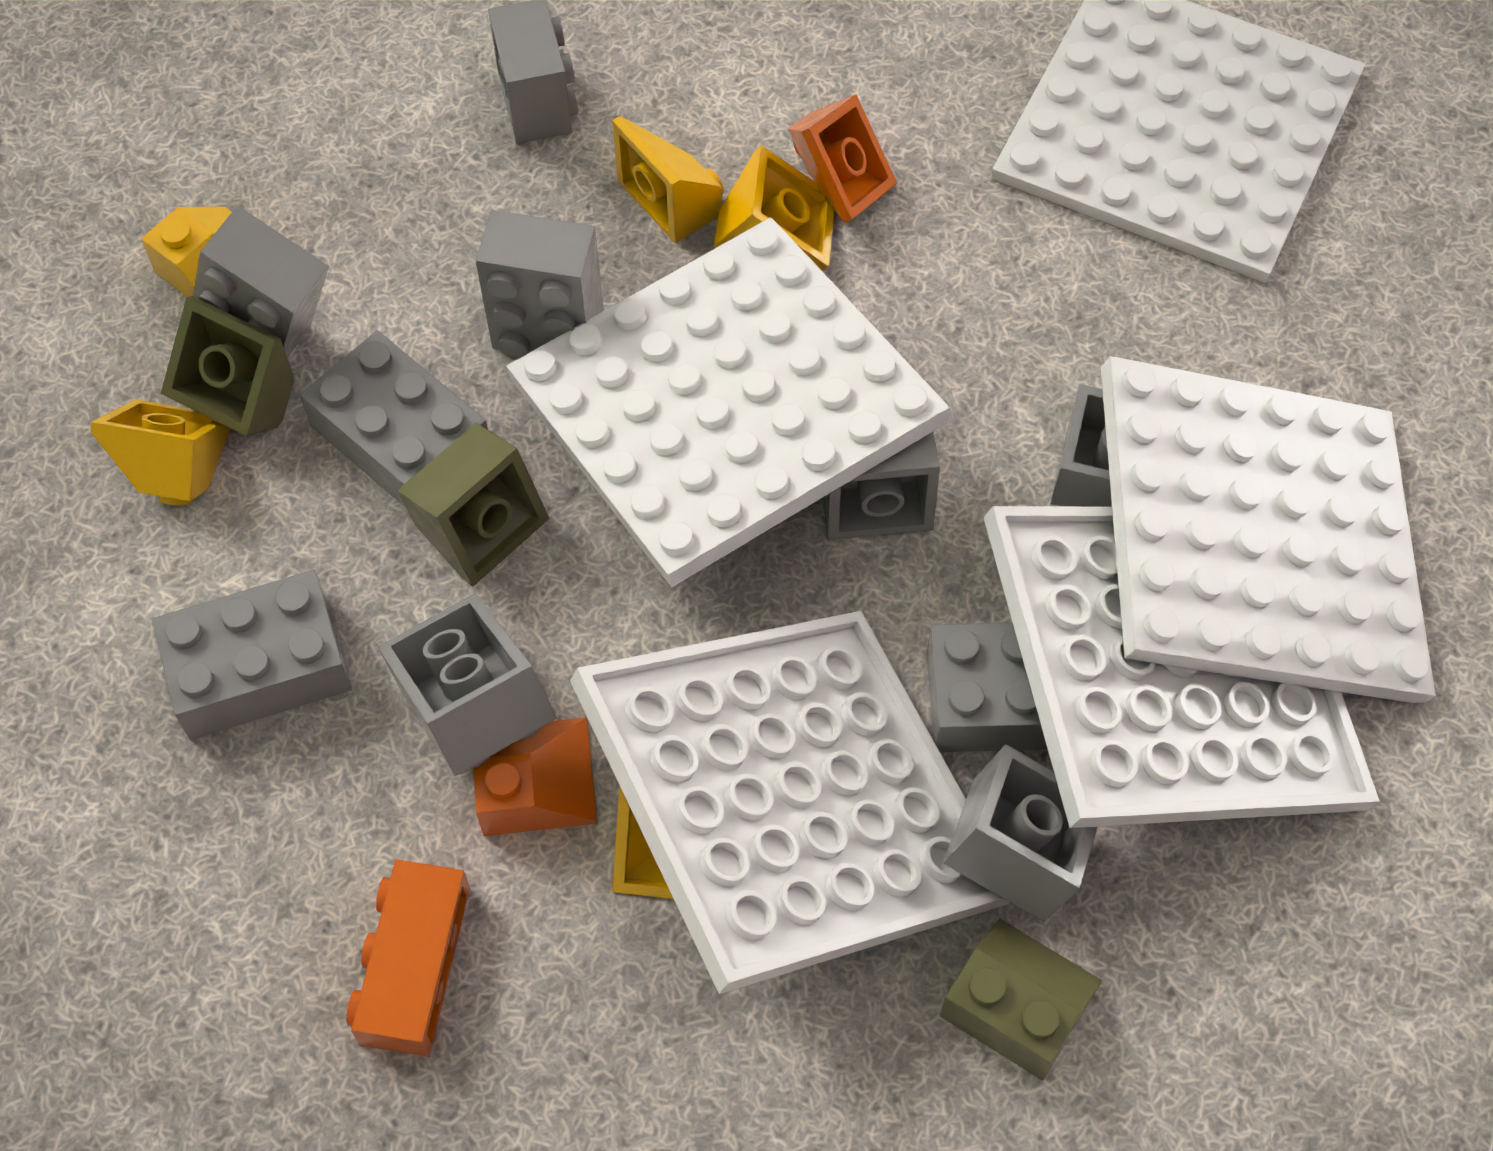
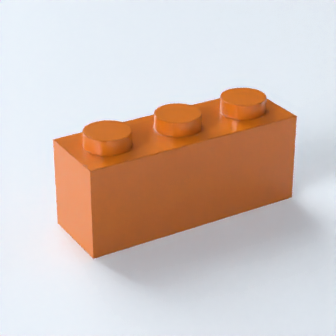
M395 859L391 877L382 878L376 898V910L381 912L376 933H368L362 950L361 965L362 968L367 969L362 989H355L352 992L346 1014V1023L348 1026H352L351 1032L359 1045L430 1057L470 892V886L464 870Z

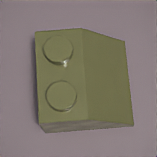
M194 296L186 297L160 394L245 436L277 428L283 421L295 380L281 338Z
M477 422L397 490L415 526L453 569L472 587L550 519L518 449Z
M999 919L975 948L945 996L940 1017L1043 1081L1102 980L1002 919Z

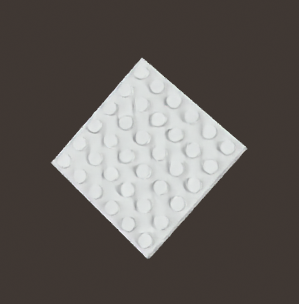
M1084 0L992 169L991 179L1267 283L1362 75L1365 63L1187 0Z
M772 217L588 319L586 323H581L574 327L573 331L565 332L506 365L510 379L671 588L951 421L950 407Z
M1110 356L1101 366L1124 658L1408 703H1426L1436 696L1392 412Z
M992 506L984 516V522L1069 828L1367 811L1380 802L1341 692L1124 658L1112 507Z
M862 611L579 667L570 680L573 689L719 994L1010 903L943 864L966 798Z

